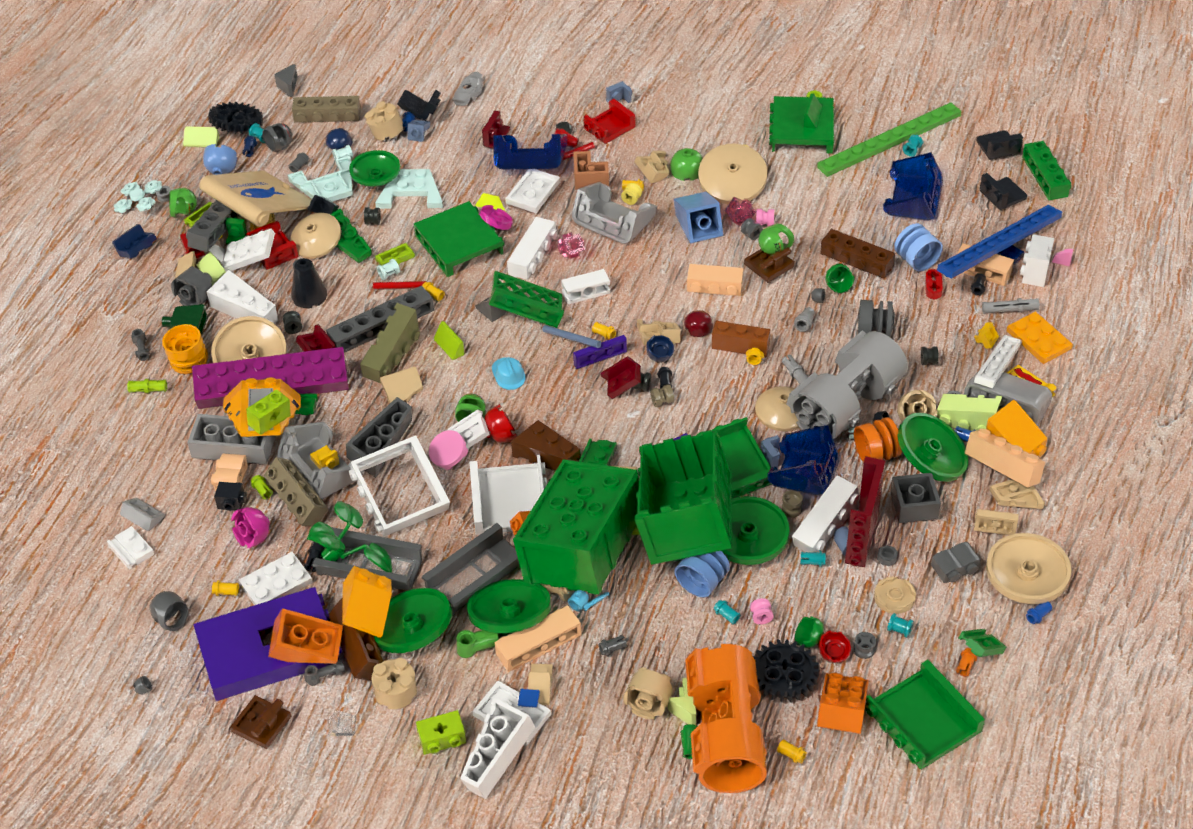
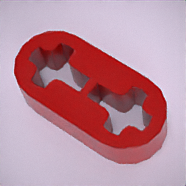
M930 269L925 275L926 296L930 299H939L943 291L942 274L936 269Z

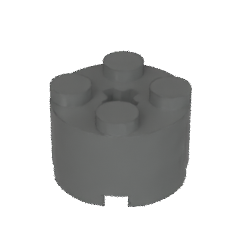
M191 266L172 281L171 289L174 296L178 295L181 299L179 302L183 306L201 305L208 299L207 291L212 287V278L208 273H203L201 270Z

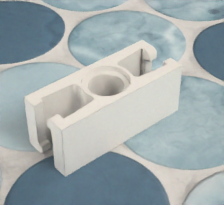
M604 269L561 280L562 287L564 288L562 289V294L567 304L610 294L608 287L610 280Z

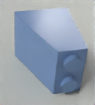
M707 191L674 199L676 217L689 243L723 236L720 204Z

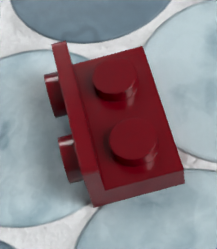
M493 111L482 130L484 147L499 149L510 131V126L502 125L503 119H501L500 111Z
M627 356L601 372V377L608 381L607 396L614 399L640 383L641 365Z

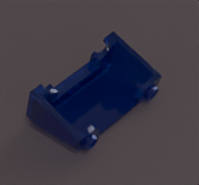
M552 134L551 140L544 143V148L518 149V142L514 136L493 135L494 164L499 169L558 168L562 163L566 150L567 134Z
M932 152L893 161L890 176L896 183L893 199L887 198L885 203H883L884 212L889 216L926 221L935 220L938 214L943 177Z
M828 425L784 434L779 447L781 453H784L785 459L781 469L778 470L777 467L770 468L767 474L769 483H772L774 487L822 496L831 484L839 463L838 451Z

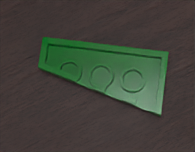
M341 208L330 214L337 219L341 226V237L336 247L357 263L372 255L371 248L362 236H359L358 231L350 224V220L344 216Z

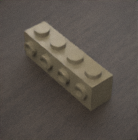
M359 96L293 98L292 114L294 123L360 120L361 106Z
M276 457L264 474L265 478L269 481L268 484L275 489L278 497L286 503L288 510L296 516L299 524L307 527L320 522L329 508L291 460Z

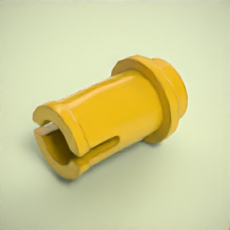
M640 179L638 181H622L623 191L629 183L639 185L642 191H644V181Z
M425 282L422 285L431 297L437 301H441L444 298L445 292L433 286V283Z
M599 322L593 324V333L605 337L606 340L615 338L616 330L613 326L608 327Z
M221 580L213 582L212 594H216V596H220V594L238 596L239 583L221 582Z
M784 739L781 740L777 747L778 753L793 759L795 764L803 763L807 755L803 747L798 748Z

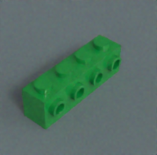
M1044 140L1024 144L1022 158L1048 201L1068 197L1071 181L1065 176L1064 170L1060 168L1057 159L1052 155L1050 148L1047 147Z

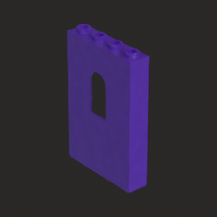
M312 587L193 624L216 701L302 675L310 665L316 666L317 669L332 665V663L286 662L268 657L270 644L263 646L258 632L274 627V621L282 608L331 621L328 610H323L322 608L325 605L322 593L318 594L316 588Z

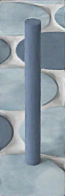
M544 325L542 331L596 348L601 347V341L547 325Z

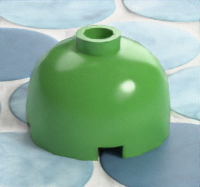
M690 148L678 150L671 160V174L683 181L684 178H690V181L698 179L699 166L703 159L702 155Z

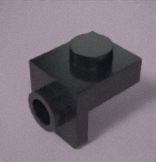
M314 195L308 210L314 213L332 214L338 210L339 206L325 197Z

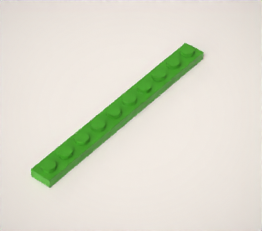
M950 102L817 163V168L827 177L909 140L911 135L923 134L960 117L961 110Z

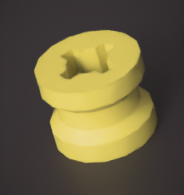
M629 183L622 192L621 198L625 203L634 205L642 195V189L635 183Z

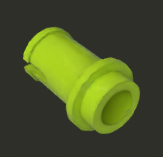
M256 475L251 479L252 488L258 491L263 500H266V496L269 499L273 495V491L267 485L265 477Z

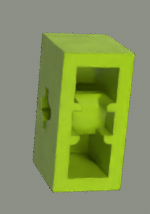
M277 389L246 408L248 425L262 435L291 416L290 399Z
M458 710L416 721L417 733L424 755L434 754L451 747L456 748L466 743L465 730Z

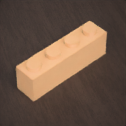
M987 429L971 432L965 454L1028 488L1040 483L1046 463L1039 459L1037 455L1025 452L1020 446L1006 442V439L991 434Z
M569 606L557 609L537 625L501 637L495 642L496 655L506 670L510 672L581 636V622Z

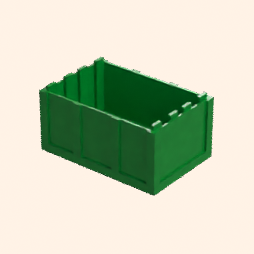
M708 430L696 436H691L690 434L681 436V439L677 440L672 438L663 440V443L654 445L649 443L640 446L641 460L640 468H638L639 492L636 493L638 508L635 522L651 565L731 549L732 474L718 431Z
M563 459L513 538L524 582L539 585L540 583L547 584L551 587H564L574 591H588V593L600 595L605 580L610 571L614 570L617 565L618 557L626 543L630 542L632 533L637 526L635 522L638 508L636 493L639 492L637 470Z

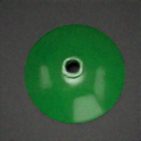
M373 150L355 157L350 163L349 172L351 178L358 184L377 187L385 185L397 177L400 172V162L390 152Z

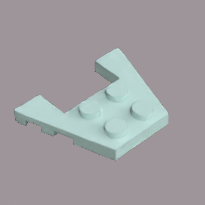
M349 155L335 160L336 166L339 169L337 172L308 181L301 170L289 174L288 180L311 199H313L314 195L325 197L332 202L353 195L352 178L349 172L351 157Z
M400 169L397 177L386 184L375 202L376 208L391 209L393 197L427 196V208H443L442 199L430 169Z

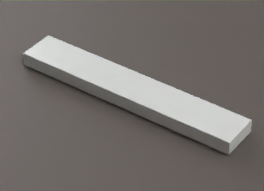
M1004 335L975 376L974 383L993 388L1021 347L1022 340Z

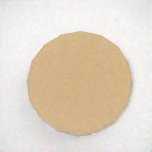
M891 576L882 579L876 585L874 600L876 605L883 611L892 614L905 613L915 603L916 591L914 586L906 579L901 580Z

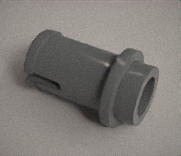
M303 152L297 154V158L288 165L289 169L293 173L298 172L303 165L308 164V155Z
M620 635L607 641L603 639L598 644L602 655L609 656L611 652L626 648L627 643L624 636Z

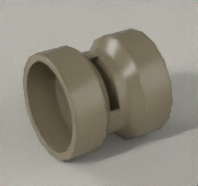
M670 384L664 385L660 389H650L651 400L655 407L662 406L663 403H674V393Z
M788 490L783 494L782 511L787 517L795 518L801 514L802 494L796 490Z

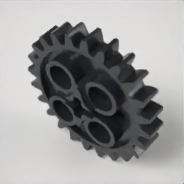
M229 101L228 104L222 102V105L216 104V107L212 106V109H209L208 120L211 126H216V129L221 128V131L227 130V133L233 131L234 134L237 132L243 134V131L249 133L250 127L255 123L262 126L263 115L262 112H259V109H255V106L250 107V104L244 105V102L238 104L237 101L235 103Z
M777 639V644L774 645L769 641L768 647L761 645V651H755L753 658L756 662L757 682L759 691L764 690V697L771 694L773 701L776 697H780V702H783L784 698H788V701L792 702V697L795 696L797 700H800L801 694L807 697L808 690H814V685L818 683L820 670L819 663L816 662V656H811V649L804 651V644L797 647V641H794L791 645L788 639L785 640L784 644Z

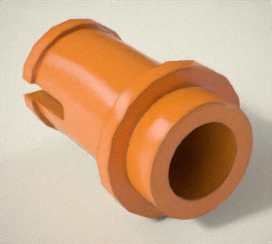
M965 648L961 652V660L956 668V672L959 673L961 670L959 675L964 677L969 676L972 665L978 658L971 652V648Z

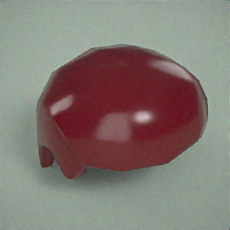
M703 310L692 311L684 319L685 329H688L693 337L706 336L712 332L711 316Z

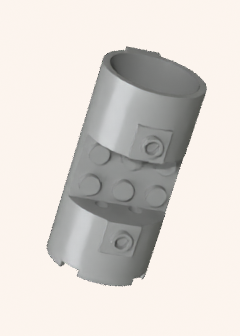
M862 330L838 351L835 363L839 365V374L836 376L829 373L818 375L814 372L789 394L786 405L790 407L791 413H795L798 419L796 423L806 435L815 441L821 442L824 440L830 443L843 431L848 430L850 427L854 428L859 423L861 409L858 400L861 397L877 400L879 398L882 399L886 394H892L896 388L895 384L908 371L906 356L892 338L881 332L871 331L866 334Z

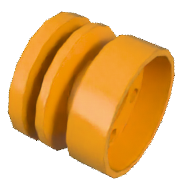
M190 324L175 326L168 330L162 339L163 348L175 372L190 374L192 373V366L207 363L209 358L208 352L197 327Z

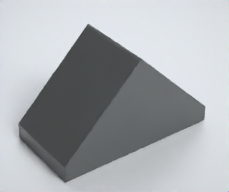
M292 64L274 74L276 87L289 97L294 96L298 79L296 64Z
M488 297L475 305V307L491 322H494L504 316L506 311L488 305L490 299Z

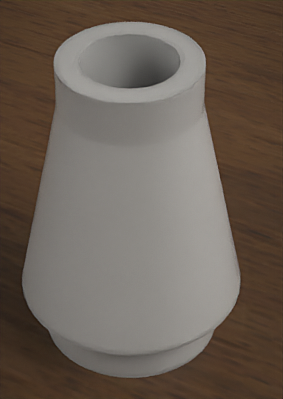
M810 307L805 308L795 318V328L800 332L808 331L812 327L815 311Z

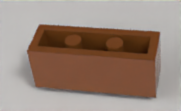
M716 320L712 331V349L746 354L748 349L758 348L764 353L766 358L770 346L771 329Z

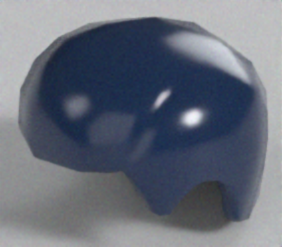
M343 128L333 129L327 134L325 139L327 147L331 150L342 149L346 145H349L351 148L353 144L349 132Z
M653 335L646 344L647 355L655 362H665L673 355L674 345L666 336Z

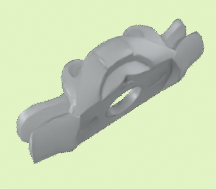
M472 72L469 76L465 77L454 94L453 101L455 105L465 106L469 103L470 99L475 100L481 94L483 88L481 73ZM466 85H471L470 88H467V89H464V88H463V87L466 86Z

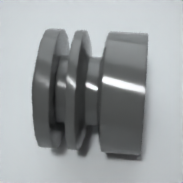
M860 300L858 334L862 330L866 334L871 331H885V335L890 337L894 329L895 312L893 302L887 301V307L883 309V301H880L878 309H874L873 300Z

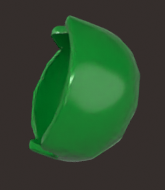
M838 263L826 271L825 281L834 292L844 293L852 287L854 276L846 265Z
M810 616V618L803 617L795 631L794 639L797 641V645L801 646L804 644L805 648L817 646L821 636L824 634L823 623L820 619Z

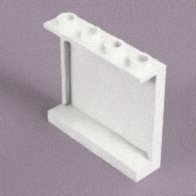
M537 455L538 463L478 469L477 461L469 462L476 535L482 534L496 523L502 527L503 532H512L510 520L519 511L532 510L547 486L546 477L542 478V474H546L545 462L541 463L540 455Z

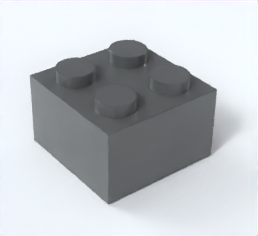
M932 473L892 477L890 493L899 523L939 519L941 502Z

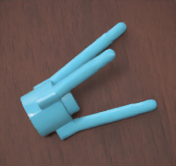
M577 590L567 602L575 611L579 612L582 609L587 611L592 605L607 597L609 592H605L588 602V594L585 591Z

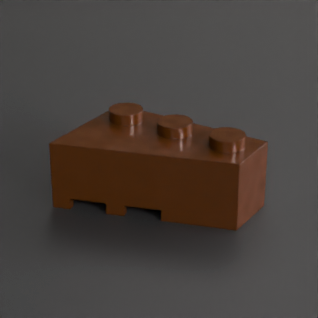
M539 420L511 441L512 457L517 459L522 457L528 459L529 463L533 464L537 462V455H540L541 463L545 462V468L553 471L557 470L563 459L579 462L581 458L580 448Z

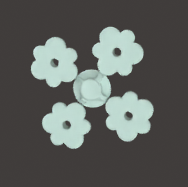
M152 180L145 185L144 191L137 182L126 184L121 193L125 196L130 195V199L119 200L114 205V211L124 213L127 209L131 208L132 201L138 200L139 203L136 207L140 212L150 209L156 201L151 197H143L145 194H154L156 191L161 190L162 182Z

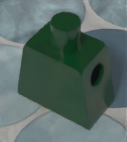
M205 305L175 307L172 317H162V327H170L171 329L178 325L190 324L197 327L202 336L208 318Z

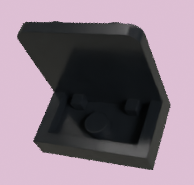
M404 90L397 105L402 110L414 114L416 118L426 121L429 114L433 115L441 101L439 99L441 92L435 90L429 102L410 91Z
M1002 130L977 136L976 141L988 159L992 160L1021 153L1023 136L1021 133L1010 135L1008 131Z
M988 173L981 176L979 191L999 210L1027 199V194L1009 177L996 181Z

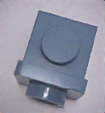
M623 81L606 88V101L608 103L612 99L618 101L623 98L628 103L631 102L632 90Z
M414 119L409 122L407 139L424 141V132L430 128V121Z
M778 435L761 441L760 450L771 468H778L780 459V438Z

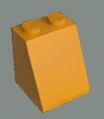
M1014 399L988 419L986 429L991 434L1006 439V442L1012 445L1020 446L1022 450L1029 454L1041 457L1046 452L1047 437Z

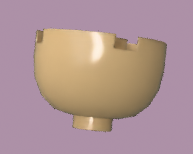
M924 390L907 392L900 398L897 405L899 419L903 422L907 416L913 413H926L936 417V400L930 393Z

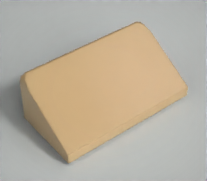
M194 251L178 259L175 278L189 267L196 266Z

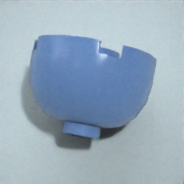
M216 144L208 145L204 149L203 154L205 168L213 175L229 174L237 163L236 151L225 145H221V147H215Z

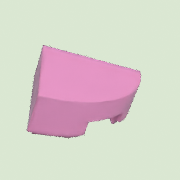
M1064 249V251L1056 253L1052 263L1070 266L1074 249Z

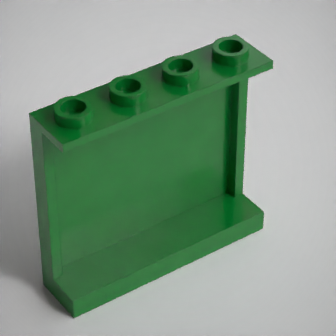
M774 96V102L770 103V123L772 124L769 127V134H773L769 135V145H772V152H775V144L826 145V154H833L834 98L817 97L822 106V111L817 128L814 129L804 127V114L809 97Z
M470 201L414 223L415 237L447 277L454 275L453 266L497 249L501 255L504 254V241L502 237L496 234L493 226L490 227L480 217L478 208L473 206Z
M747 417L735 419L729 424L718 425L712 429V431H718L732 474V498L740 497L775 484L779 475L776 467H770L748 429Z
M928 659L921 663L919 672L874 699L870 695H867L865 710L867 714L879 723L882 731L888 733L895 745L900 749L902 748L907 754L910 762L916 764L921 770L983 732L985 719Z

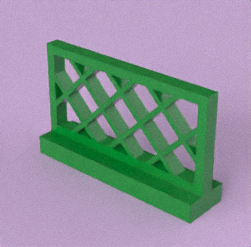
M494 271L492 292L488 305L555 328L558 327L564 315V310H562V293ZM510 286L514 291H510L507 287ZM544 298L547 303H544L541 299Z

